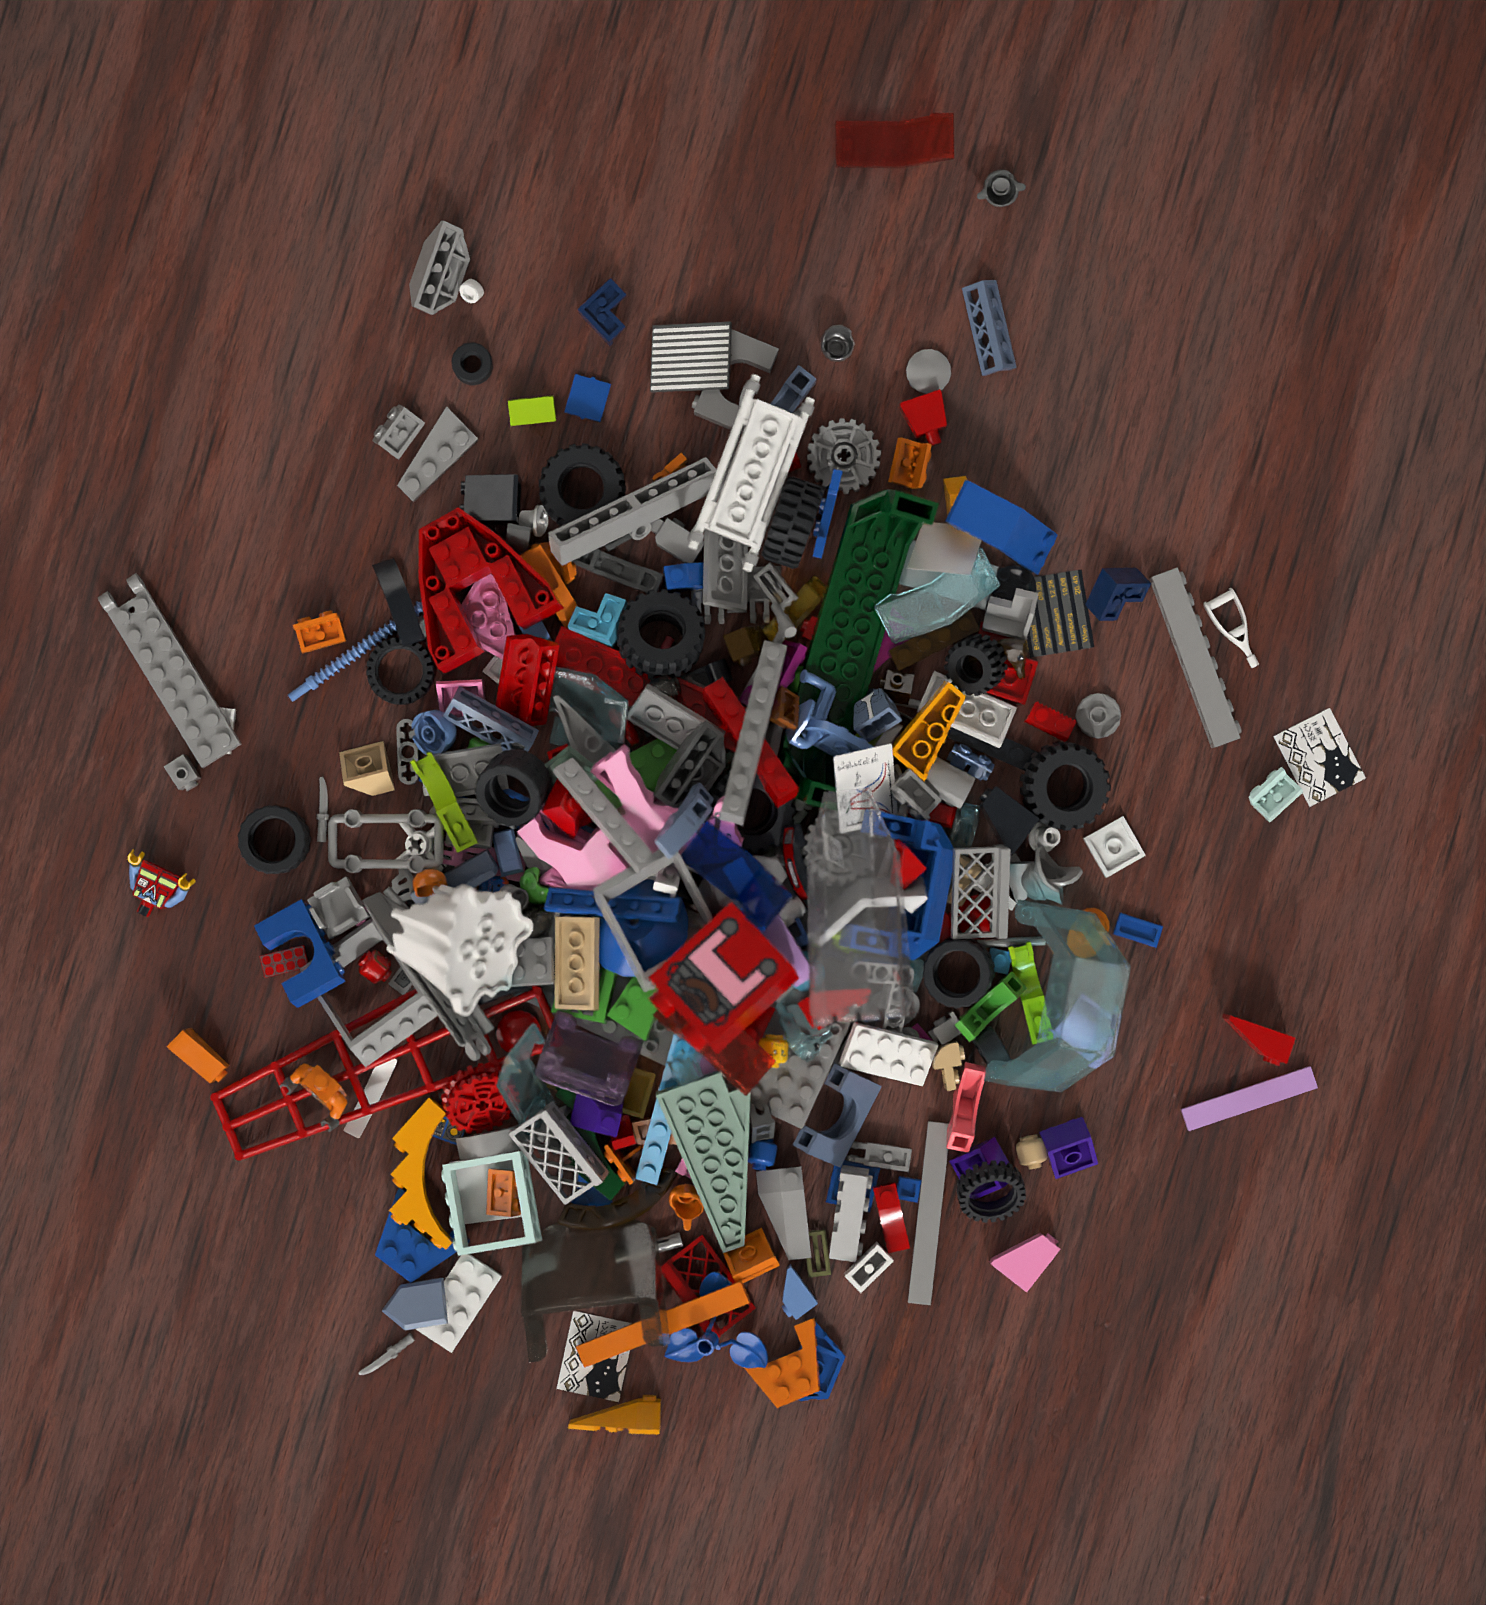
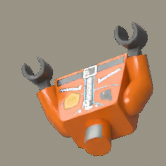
M304 1063L280 1084L279 1088L282 1086L287 1087L289 1090L287 1095H290L299 1083L330 1111V1115L321 1121V1126L323 1127L327 1124L329 1126L328 1132L339 1126L340 1122L338 1119L347 1105V1095L341 1085L320 1066L316 1065L313 1068L309 1064Z

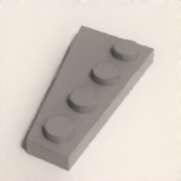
M447 406L397 485L413 502L478 441V438Z

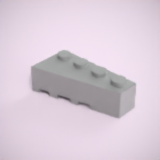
M842 1165L829 1259L856 1262L857 1256H862L863 1243L859 1242L860 1234H865L867 1221L862 1220L863 1211L868 1212L870 1198H865L866 1189H871L873 1176L868 1175V1168Z

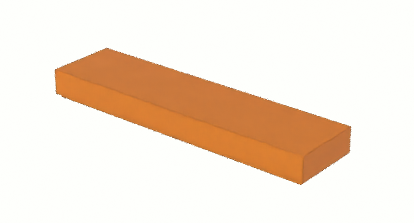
M539 543L520 556L549 583L564 609L556 612V615L563 626L569 629L567 626L575 607H578Z

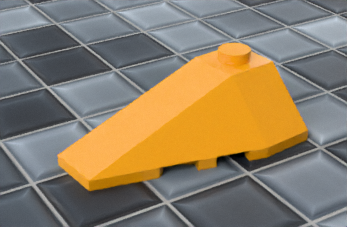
M643 1395V1398L634 1399L569 1421L568 1429L596 1431L600 1430L601 1427H605V1430L609 1432H618L626 1428L630 1434H660L661 1399H656V1395Z

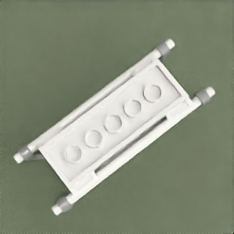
M752 374L750 380H747L746 385L743 386L738 414L699 519L687 537L688 547L697 550L698 545L703 541L704 529L738 541L739 558L742 564H744L743 569L749 572L752 571L753 566H756L759 557L757 555L808 417L812 416L815 408L813 406L815 400L806 397L805 402L793 414L761 400L753 399L754 394H757L761 378ZM745 425V429L739 442L742 426ZM743 544L751 547L746 555H744Z

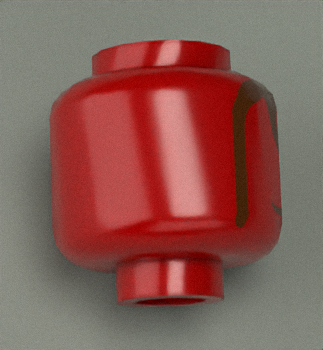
M378 950L366 951L357 963L359 965V973L374 984L380 981L385 982L392 973L390 970L391 960Z

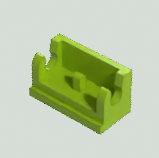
M554 395L508 400L511 426L556 421Z

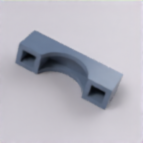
M798 365L770 405L793 413L816 384V378Z

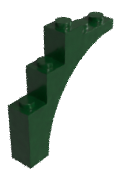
M607 1047L603 1051L599 1048L591 1058L594 1061L589 1068L584 1066L576 1077L579 1080L597 1084L601 1072L613 1055V1052ZM571 1077L567 1080L562 1078L555 1087L557 1090L555 1096L573 1110L579 1080L576 1082ZM569 1113L566 1117L569 1122L571 1118V1113ZM574 1127L609 1171L604 1181L593 1187L611 1201L625 1182L622 1181L603 1155L595 1132ZM569 1156L568 1159L571 1162L568 1165L575 1166L574 1158ZM578 1174L587 1182L591 1181L586 1174Z

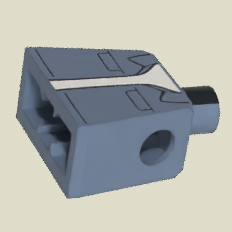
M881 688L869 689L866 697L854 705V730L867 742L902 721L895 703Z

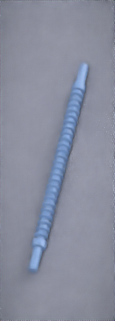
M416 601V605L413 606L417 617L420 616V612L423 613L422 601ZM389 620V624H384V628L379 627V631H373V635H368V639L363 638L362 643L357 642V647L352 646L351 651L347 650L346 654L342 653L341 658L336 657V661H331V665L326 664V668H320V672H315V676L310 675L307 677L305 683L288 694L291 701H295L310 689L315 690L319 687V683L324 684V679L329 680L330 675L335 676L334 673L336 671L339 673L340 668L345 669L346 664H351L350 661H356V657L361 658V654H366L367 649L372 650L371 647L373 645L376 647L377 642L382 643L383 638L388 639L387 636L389 634L393 635V631H396L394 621Z

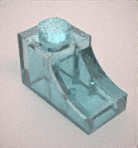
M964 802L961 808L957 807L949 837L954 848H971L978 825L980 806Z

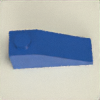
M704 562L664 566V580L668 593L703 589Z

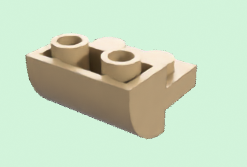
M955 1040L940 1045L931 1063L934 1070L941 1069L944 1088L947 1091L956 1090V1084H959V1075L956 1068L953 1069V1067L961 1066V1060L965 1059L963 1046L959 1045Z

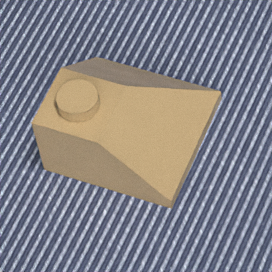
M383 741L339 752L344 786L371 796L394 790L393 776Z

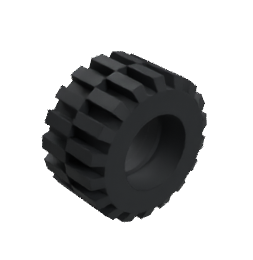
M982 634L967 636L950 648L949 654L945 657V661L948 662L944 665V669L948 670V674H946L947 679L951 678V684L954 687L957 686L960 692L966 691L968 696L972 694L979 696L982 693L988 692L999 684L1006 674L1004 671L1007 670V664H1004V662L1007 660V657L1002 654L1004 649L1002 646L1000 648L997 646L998 642L995 639L991 641L990 636L985 635L982 637ZM969 655L976 657L981 662L983 675L976 673L971 668Z

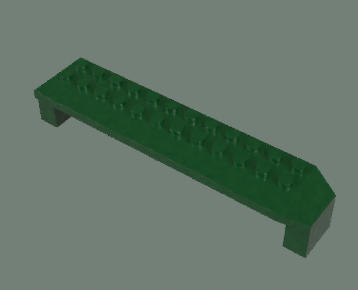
M884 489L850 505L803 670H807V672L822 678L834 686L836 694L826 721L846 728L853 735L856 732L854 730V705L866 697L909 547L922 525L933 526L939 503L897 490ZM799 681L796 695L799 696V705L810 699L814 700L816 705L821 690L807 682L801 683ZM785 729L778 759L798 787L795 798L806 804L838 812L834 757L813 745L807 749L794 746L788 742Z

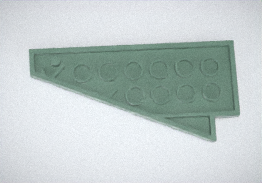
M720 1069L657 1091L656 1097L723 1253L745 1246L751 1085L748 1082L729 1089Z

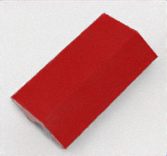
M529 634L506 636L495 706L530 726L545 725L560 645Z

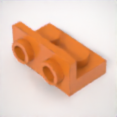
M488 1169L486 1215L505 1217L521 1215L514 1170Z

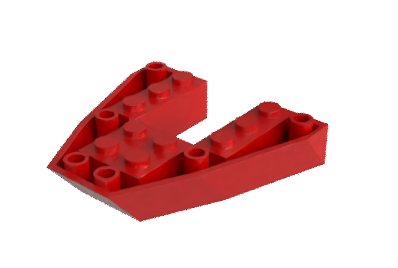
M459 507L419 529V586L428 650L437 668L445 674L485 652L456 593L489 574H493L517 624L524 630L564 609L560 600L544 578L500 536Z

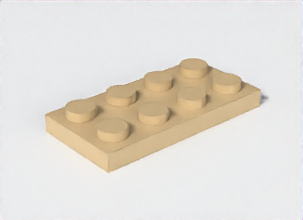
M555 917V1009L599 1010V917Z

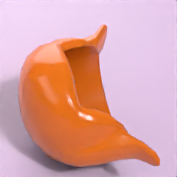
M682 1184L675 1186L671 1190L669 1204L674 1209L676 1215L682 1219L684 1229L689 1231L692 1220L700 1216L704 1210L696 1188L691 1184Z

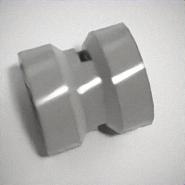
M506 884L500 888L499 892L507 891L513 899L520 902L521 910L527 906L529 897L524 889L512 884Z

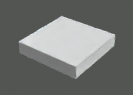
M1124 816L1083 838L1105 878L1146 856Z

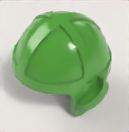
M531 867L526 869L520 878V888L528 893V901L530 903L543 905L546 902L549 887L539 883L540 869Z

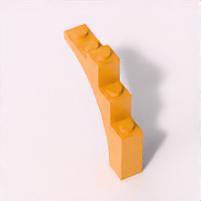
M429 1097L392 1138L395 1141L393 1145L402 1153L406 1151L408 1155L390 1175L394 1177L392 1181L400 1189L405 1187L407 1191L389 1211L392 1213L391 1218L399 1225L402 1223L407 1225L413 1219L415 1221L413 1225L423 1234L426 1231L432 1237L431 1242L439 1249L442 1247L447 1249L452 1244L453 1239L442 1228L433 1213L427 1196L424 1178L425 1159L429 1143L438 1124L446 1115V1111L434 1098Z

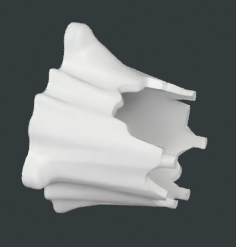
M441 884L439 887L434 886L432 888L434 894L428 898L426 904H414L409 910L401 911L395 908L392 911V917L399 920L404 928V933L397 932L393 934L395 946L389 944L387 951L416 969L437 986L450 999L456 1013L468 1016L472 1013L483 994L493 997L500 990L507 991L510 989L512 974L518 963L516 956L517 947L530 936L533 923L532 920L521 914L520 902L513 899L507 891L478 892L467 885L454 888Z

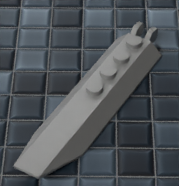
M380 892L363 899L364 906L386 942L395 946L393 934L397 932L404 933V928L398 919L392 917L391 913L395 908L401 911L405 909ZM400 960L459 1046L465 1047V1052L469 1058L476 1061L481 1057L480 1052L483 1055L489 1054L491 1046L484 1035L494 1029L479 1005L476 1004L474 1010L468 1016L456 1013L450 999L437 986L416 969Z

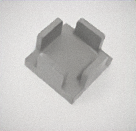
M348 877L338 882L327 884L314 892V896L307 899L311 905L309 911L319 928L324 929L329 939H333L370 917Z

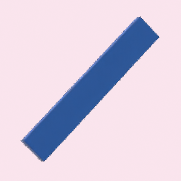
M549 887L544 906L546 912L603 916L595 901L594 891ZM622 893L607 902L615 918L678 923L682 906L681 898Z

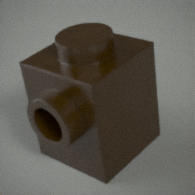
M887 670L886 677H881L879 688L894 703L908 705L914 674Z

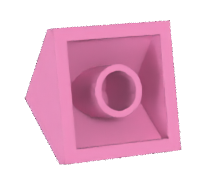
M482 679L436 681L440 711H446L459 686L485 700V681ZM455 707L450 712L457 717L464 716L462 711Z

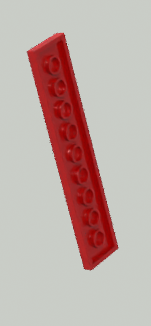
M561 626L554 641L560 645L555 674L632 707L646 685L650 684L651 679H648V675L643 673L641 676L635 673L636 668H629L626 665V658L623 659L619 651ZM672 675L668 676V680H666L669 684L661 685L657 682L650 684L726 731L724 734V748L736 753L738 742L724 724L713 714L703 699V688L679 677L673 678Z

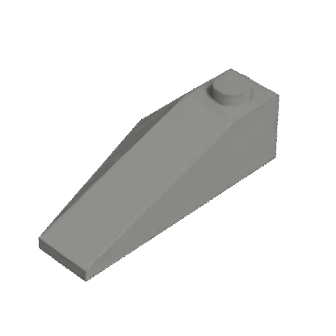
M801 1166L756 1171L758 1194L788 1260L811 1258Z

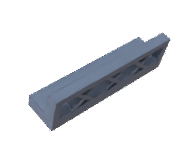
M982 280L962 288L982 376L1017 368L997 281ZM978 289L979 294L977 303L972 300L970 292ZM979 311L984 315L982 325L977 322L976 318ZM984 333H986L989 337V343L987 347L982 344V336ZM989 355L994 358L995 367L988 369L987 365Z
M460 686L443 714V717L489 744L501 743L502 751L514 749L511 743L517 742L525 746L523 750L528 752L539 732L536 728ZM455 707L462 711L464 716L457 717L450 712ZM478 720L482 722L484 728L473 726L472 721ZM498 731L503 735L504 739H496L493 737L492 732Z
M486 849L447 871L444 875L447 879V885L457 888L461 885H467L474 888L494 877L499 870V866L489 850ZM415 891L410 893L415 904L419 905L426 904L430 897H417Z

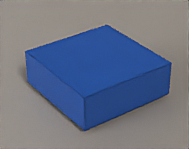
M899 1176L897 1183L899 1200L918 1203L921 1179Z

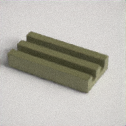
M825 1229L808 1231L809 1236L813 1238L817 1272H812L811 1258H806L808 1277L831 1275ZM817 1235L822 1236L825 1271H821Z

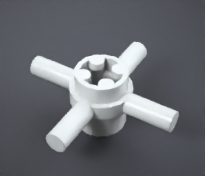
M399 823L408 835V838L405 842L406 851L395 860H408L413 855H421L426 860H434V854L432 853L434 851V827L428 832L423 830L416 831L409 823ZM422 839L423 842L418 845V840ZM441 865V866H439L438 868H435V869H436V870H439V871H442L444 868H443V866Z

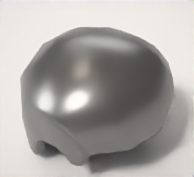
M833 325L824 332L821 337L820 346L826 358L839 362L851 356L855 342L851 335L852 331L843 325Z

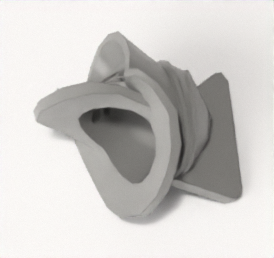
M1040 846L1035 851V861L1010 862L1009 885L1015 902L1018 905H1021L1027 897L1033 900L1045 901L1049 899L1063 905V886L1077 881L1083 871L1080 867L1058 866L1045 848Z

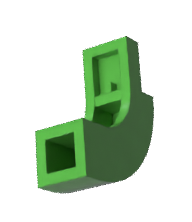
M1011 971L990 988L979 1001L974 1003L959 1018L955 1026L971 1042L992 1019L1018 999L1027 987Z

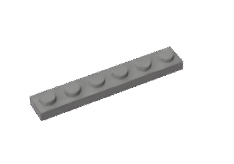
M574 758L555 767L553 773L638 875L657 864L658 858Z

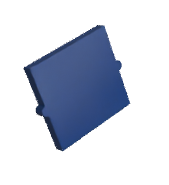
M575 374L564 412L579 416L581 420L586 418L601 422L611 384L598 381L595 377L588 378Z

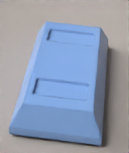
M512 828L493 833V844L502 877L524 872Z

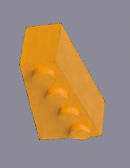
M948 681L942 683L892 743L893 757L906 768L911 769L924 782L966 698L962 692Z

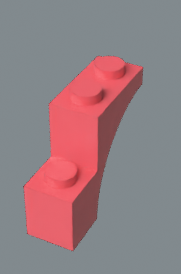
M968 1062L964 1063L959 1077V1084H957L953 1094V1114L947 1128L946 1148L969 1153L975 1137L976 1116L982 1087L987 1074L986 1066Z

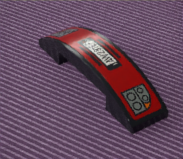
M800 823L786 825L783 831L782 850L784 865L791 886L811 913L825 912L827 909L821 890L812 889L799 849L806 846Z

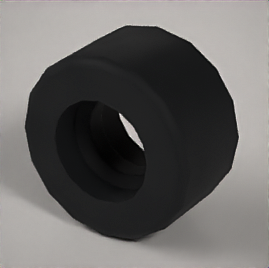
M474 342L465 343L459 346L453 353L451 360L452 369L457 378L464 384L471 386L480 385L491 376L493 359L488 350L481 344ZM474 355L481 360V367L478 371L471 373L465 370L464 360L468 356Z
M991 1026L982 1030L972 1040L980 1056L991 1071L998 1069L1011 1060L1004 1044Z

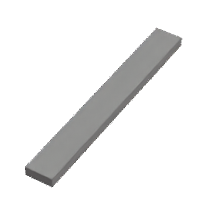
M928 1121L908 1303L931 1305L948 1155L946 1144L949 1123Z

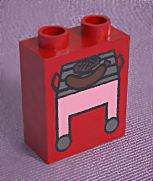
M730 902L648 977L657 990L648 999L666 1019L675 1011L680 1014L688 1024L679 1032L697 1052L708 1044L718 1054L800 978L788 960Z

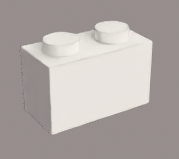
M876 1241L844 1275L862 1293L893 1262V1258Z

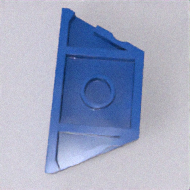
M817 1322L815 1334L817 1338L816 1348L819 1364L820 1391L798 1399L799 1401L828 1399L846 1357Z

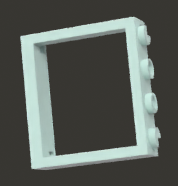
M522 1151L442 1165L441 1176L443 1182L446 1183L447 1189L445 1200L450 1207L451 1213L449 1223L451 1228H453L455 1236L453 1238V1246L458 1256L542 1241L529 1160ZM512 1160L525 1237L468 1247L456 1169Z

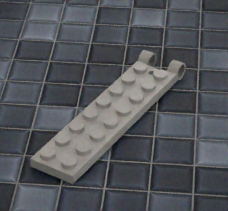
M135 573L127 578L126 581L136 594V597L118 607L108 591L100 595L98 600L116 626L201 768H205L240 746L241 742L144 582ZM131 607L135 608L134 613H130Z

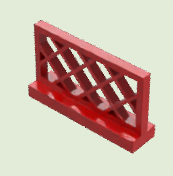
M703 1235L697 1237L657 1267L683 1303L697 1298L694 1292L699 1293V1290H693L689 1287V1275L702 1277L703 1281L707 1276L708 1261L716 1262L719 1266V1273L722 1274L723 1271L732 1284L736 1283L731 1273ZM699 1242H702L706 1248L705 1258L692 1257L693 1248ZM690 1250L689 1256H685L684 1254ZM709 1253L713 1257V1259H708ZM680 1257L689 1258L687 1272L678 1271L673 1262ZM692 1259L704 1261L703 1274L690 1273ZM681 1274L686 1275V1280L683 1279ZM752 1302L747 1304L748 1308L742 1313L733 1312V1310L726 1312L729 1314L728 1323L721 1329L714 1322L712 1331L717 1334L718 1338L756 1309ZM732 1314L738 1315L734 1319H732ZM711 1318L698 1323L704 1332H706Z

